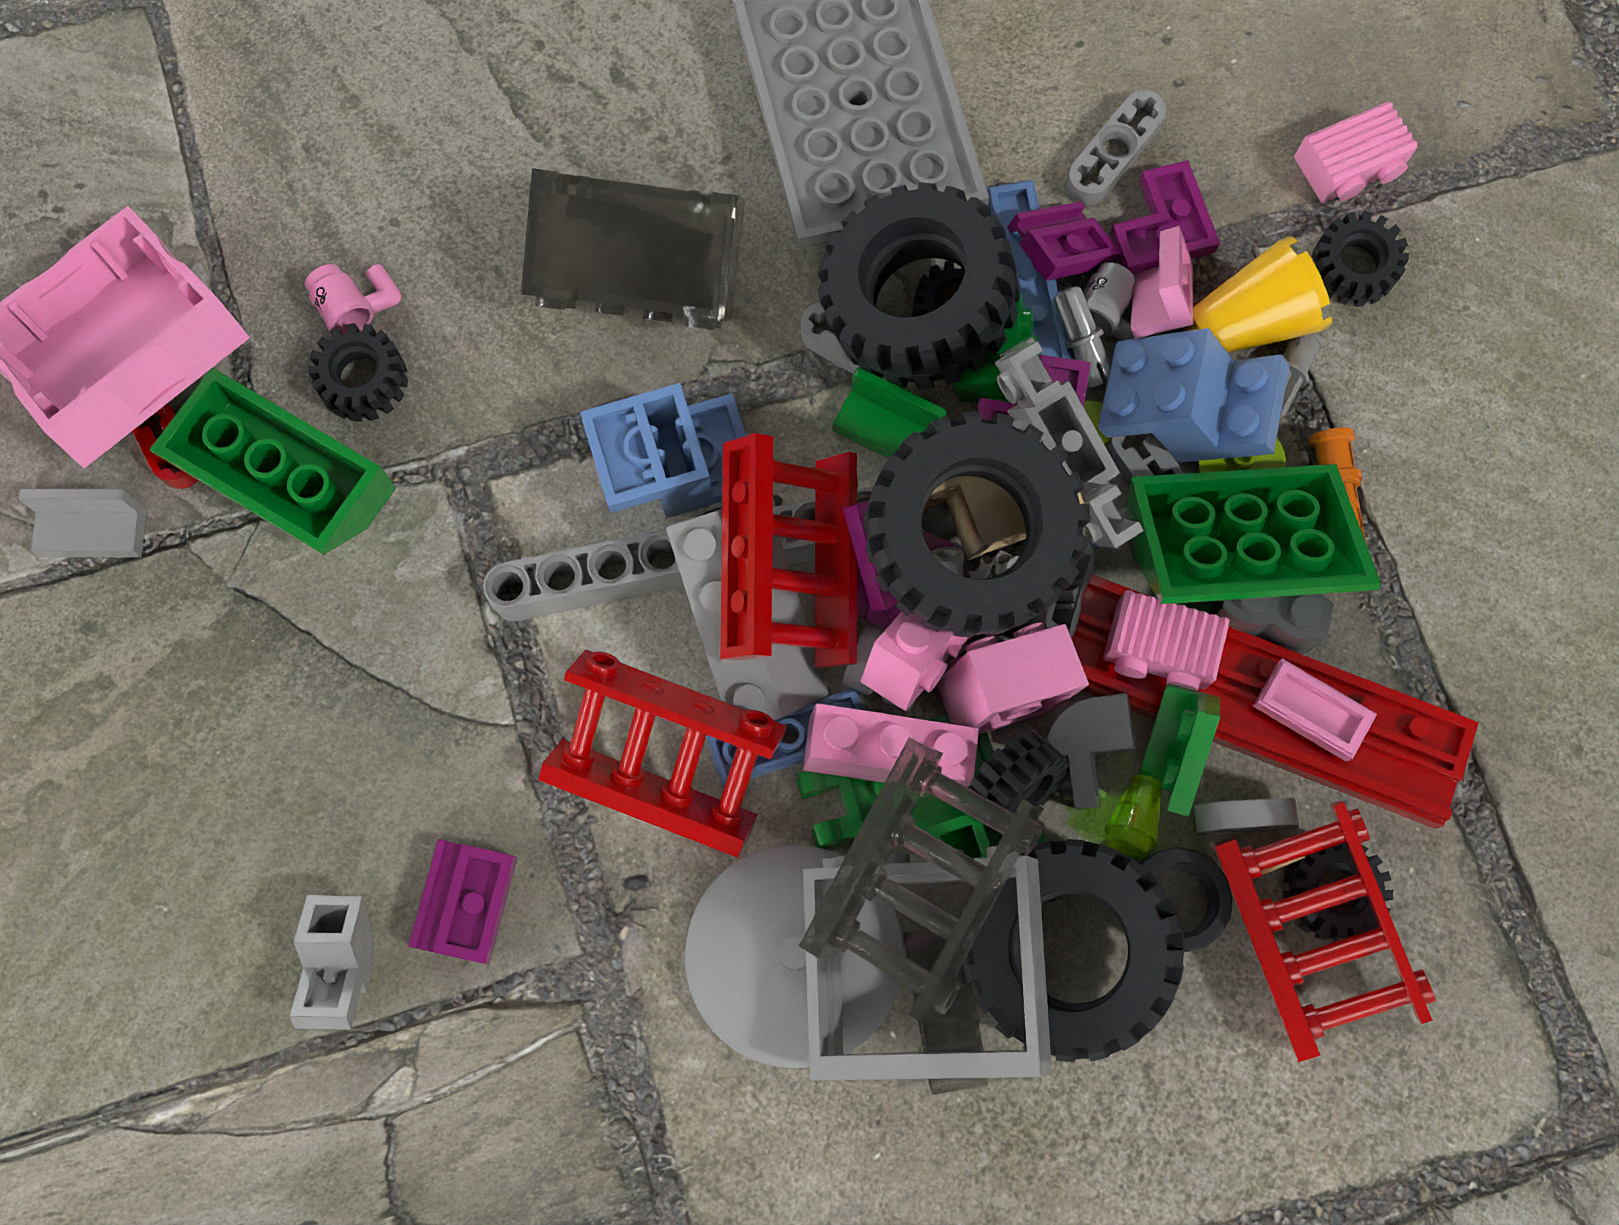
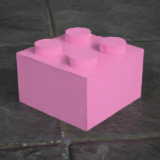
M1035 623L1014 632V639L998 643L995 636H990L965 647L966 654L948 663L950 669L936 684L950 723L979 728L978 734L989 732L1048 714L1088 686L1087 677L1066 624L1045 629L1043 623Z

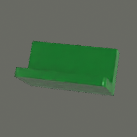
M857 367L852 375L851 391L832 423V431L889 458L890 455H894L899 449L902 441L914 431L918 433L925 431L930 422L947 416V411Z

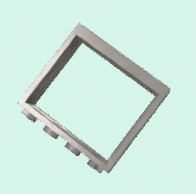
M996 846L986 848V858L965 859L964 850L949 849L930 851V861L909 863V853H884L875 855L876 865L855 866V857L836 856L823 859V868L803 869L810 1081L1042 1077L1052 1074L1038 859L1027 855L1021 856L1020 847L1003 848ZM1016 878L1027 1050L844 1054L838 888Z

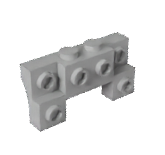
M1033 337L1026 338L999 354L1001 359L995 362L1001 373L997 376V382L1001 391L1010 403H1018L1007 410L1009 415L1014 417L1012 426L1024 431L1029 424L1044 432L1039 440L1051 451L1058 444L1068 455L1069 458L1062 465L1069 475L1075 472L1079 473L1085 487L1080 491L1084 503L1089 504L1091 522L1083 527V535L1088 537L1089 542L1092 544L1096 542L1098 546L1117 548L1143 532L1138 521H1131L1133 516L1129 509L1123 508L1117 497L1121 495V492L1117 485H1110L1108 482L1120 474L1070 382L1052 381L1037 355L1043 351L1039 342H1035Z

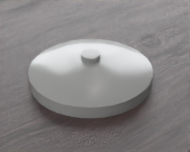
M804 845L777 846L755 852L740 859L720 874L706 890L694 911L685 947V969L692 998L701 1016L712 1031L725 1044L749 1059L783 1068L810 1067L803 869L823 868V859L841 856L837 853ZM879 886L838 888L844 1054L850 1053L863 1044L882 1024L896 999L901 982L904 954L900 926L888 898Z

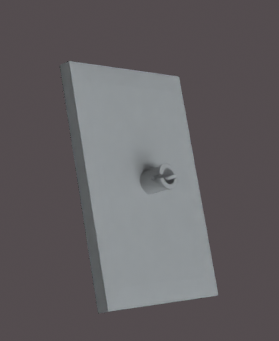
M732 0L798 247L829 241L834 232L841 234L844 230L841 221L852 210L858 214L866 208L864 201L876 194L881 199L892 194L890 188L906 185L908 190L918 189V183H936L938 191L944 192L946 186H952L964 190L967 201L970 197H977L988 206L989 195L928 0Z

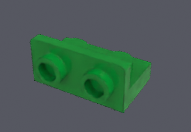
M1167 684L1138 780L1142 784L1168 791L1167 810L1189 817L1220 720V697L1172 684Z

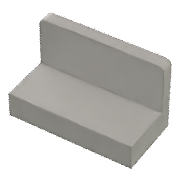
M20 489L18 500L36 512L30 551L37 556L142 557L147 509L124 490Z

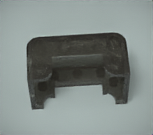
M532 168L521 295L536 296L535 306L560 310H566V308L576 309V301L595 302V312L624 315L625 307L644 309V319L672 322L673 313H676V315L686 317V327L707 330L720 329L721 322L732 319L746 199L739 195L717 192L706 195L701 191H687L596 179L588 176L561 174L558 171Z

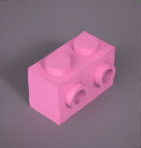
M901 612L874 642L860 682L906 711L924 689L930 692L936 686L946 670L947 660L951 656L957 659L963 653L972 637L953 636L952 631L944 629L936 632L922 626L923 620L915 615L910 614L907 617Z

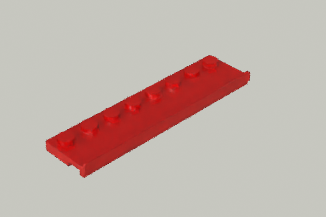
M1092 574L1088 586L1081 595L1080 618L1076 631L1071 638L1089 683L1081 691L1096 697L1127 694L1130 697L1132 711L1156 719L1167 678L1146 673L1145 678L1128 677L1114 670V663L1103 660L1117 602L1126 590H1132L1135 593L1141 592ZM1228 627L1216 680L1206 689H1198L1199 692L1220 697V720L1214 735V743L1435 829L1444 827L1445 822L1451 818L1453 810L1450 809L1457 782L1462 781L1479 722ZM1281 659L1288 661L1377 714L1353 759L1347 762L1253 707L1273 669Z

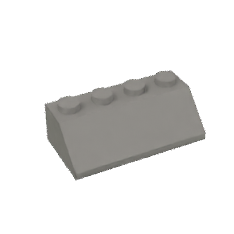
M722 509L666 526L720 700L744 710L762 711L775 720L828 696L829 693L821 668H815V648L772 644V656L740 661L720 659ZM773 536L772 566L774 568L790 570L779 536ZM772 589V622L807 625L797 592Z

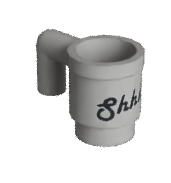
M1115 263L1101 264L1097 273L1092 274L1083 295L1096 328L1101 327L1104 332L1100 337L1114 336L1120 341L1135 339L1131 331V323L1124 320L1122 316L1133 296L1132 288L1135 284V277L1128 269Z

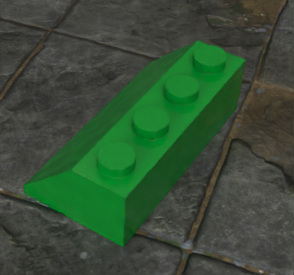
M215 368L209 370L150 448L157 456L322 555L368 529L396 489L381 466Z

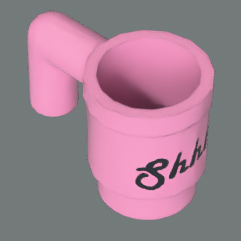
M335 264L320 266L308 275L305 280V288L309 292V299L329 332L338 327L342 334L348 333L347 324L356 323L361 332L364 324H370L375 313L393 307L400 302L402 297L400 290L381 264L373 265L366 272V277L376 290V292L367 296H363L351 277L343 273L339 266Z

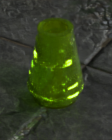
M1133 775L1131 777L1130 784L1127 786L1104 828L1105 833L1108 835L1106 840L1107 847L1120 851L1131 858L1144 859L1148 857L1149 850L1157 846L1162 791L1160 789L1161 783L1158 780L1145 775Z

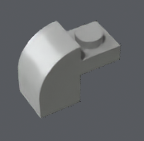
M307 895L294 938V945L303 970L289 1017L294 1029L351 1030L360 993H367L370 981L372 932L368 912L362 896Z

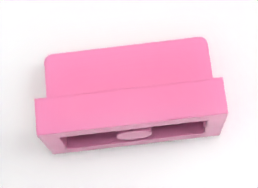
M1180 226L1160 231L1159 266L1134 274L1135 284L1132 290L1131 331L1135 339L1193 324V264Z

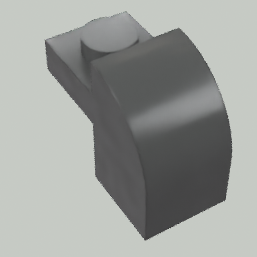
M1127 694L1081 700L1063 711L1050 729L1047 741L1065 758L1069 759V767L1065 769L1067 773L1064 779L1061 780L1064 799H1073L1075 809L1101 807L1094 755L1137 750L1130 697Z

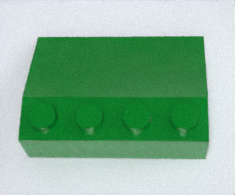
M1337 464L1131 477L1125 508L1129 509L1133 516L1131 521H1138L1143 532L1131 538L1129 543L1133 558L1161 604L1378 590L1380 587V579Z

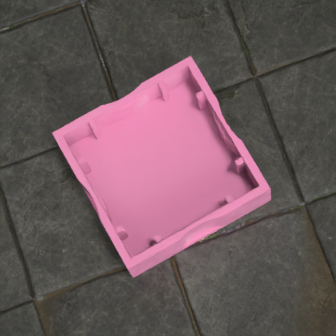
M129 206L125 207L72 247L47 271L28 283L23 284L0 302V373L12 383L14 394L42 430L84 469L250 338L221 301L184 263L179 262L160 238Z

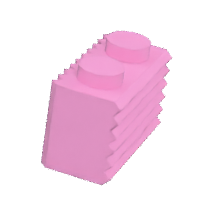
M1388 101L1305 136L1294 155V159L1321 203L1324 204L1336 197L1340 201H1346L1359 194L1370 182L1374 183L1379 179L1382 184H1385L1402 175L1408 168L1407 162L1417 149V141L1412 139V133L1408 132L1407 125H1404L1402 118L1398 117L1397 110L1393 109V103Z
M1126 590L1115 608L1103 660L1114 663V670L1128 677L1145 678L1146 673L1167 678L1166 685L1172 684L1198 691L1199 688L1206 689L1216 680L1230 620L1227 617L1208 614L1205 611L1187 608L1184 605H1177L1175 603L1161 604L1153 596H1145L1143 593Z

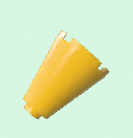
M1287 236L1277 241L1193 306V324L1181 327V332L1209 328L1227 353L1315 334L1328 329L1332 324V316L1323 319L1321 308L1329 305L1330 301L1321 275L1307 251L1297 255L1290 246L1297 243L1298 240Z

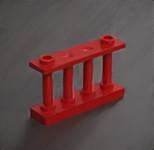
M753 433L723 443L720 659L740 661L772 656V644L815 648V668L857 664V558L843 512V508L857 504V453L846 452L815 461V468L775 461L773 458L774 436ZM773 482L814 489L815 520L774 514ZM773 536L815 542V573L774 568L772 566ZM772 589L815 595V626L772 622Z
M585 649L566 670L564 681L585 688L571 742L562 739L543 761L538 780L739 858L752 833L758 815L743 809L741 806L757 756L760 755L771 759L785 734L787 726L773 721L768 714L762 711L744 710L621 663L612 654L600 651L592 652ZM605 696L635 707L620 761L595 752L592 749ZM656 716L686 727L670 780L647 772L641 767ZM707 735L737 746L721 799L696 791L691 787Z
M1341 800L1330 804L1336 822L1252 850L1250 845L1240 848L1236 837L1214 843L1215 850L1298 1062L1321 1056L1315 1040L1325 1037V1030L1407 1004L1411 1005L1415 1016L1421 1024L1433 1021L1427 1004L1436 1002L1431 985L1423 969L1412 970L1361 843L1370 840L1364 820L1358 808L1348 811L1345 803ZM1342 843L1346 844L1358 873L1357 875L1273 902L1271 897L1260 901L1252 880L1262 877V870ZM1367 896L1379 928L1293 955L1292 950L1284 953L1280 952L1273 932L1282 930V923ZM1389 950L1401 982L1316 1009L1313 1004L1302 1007L1294 987L1304 983L1302 977Z

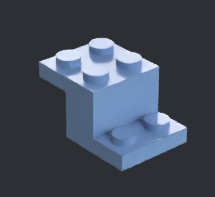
M1209 328L1117 341L1098 429L1107 438L1153 433L1179 463L1274 454L1289 364L1282 354L1234 361Z
M680 383L580 412L610 513L660 499L665 517L670 518L722 501L723 443L746 436L733 393L687 406Z

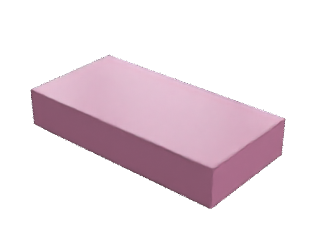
M1281 659L1276 664L1253 704V707L1346 762L1355 756L1377 715L1284 659Z

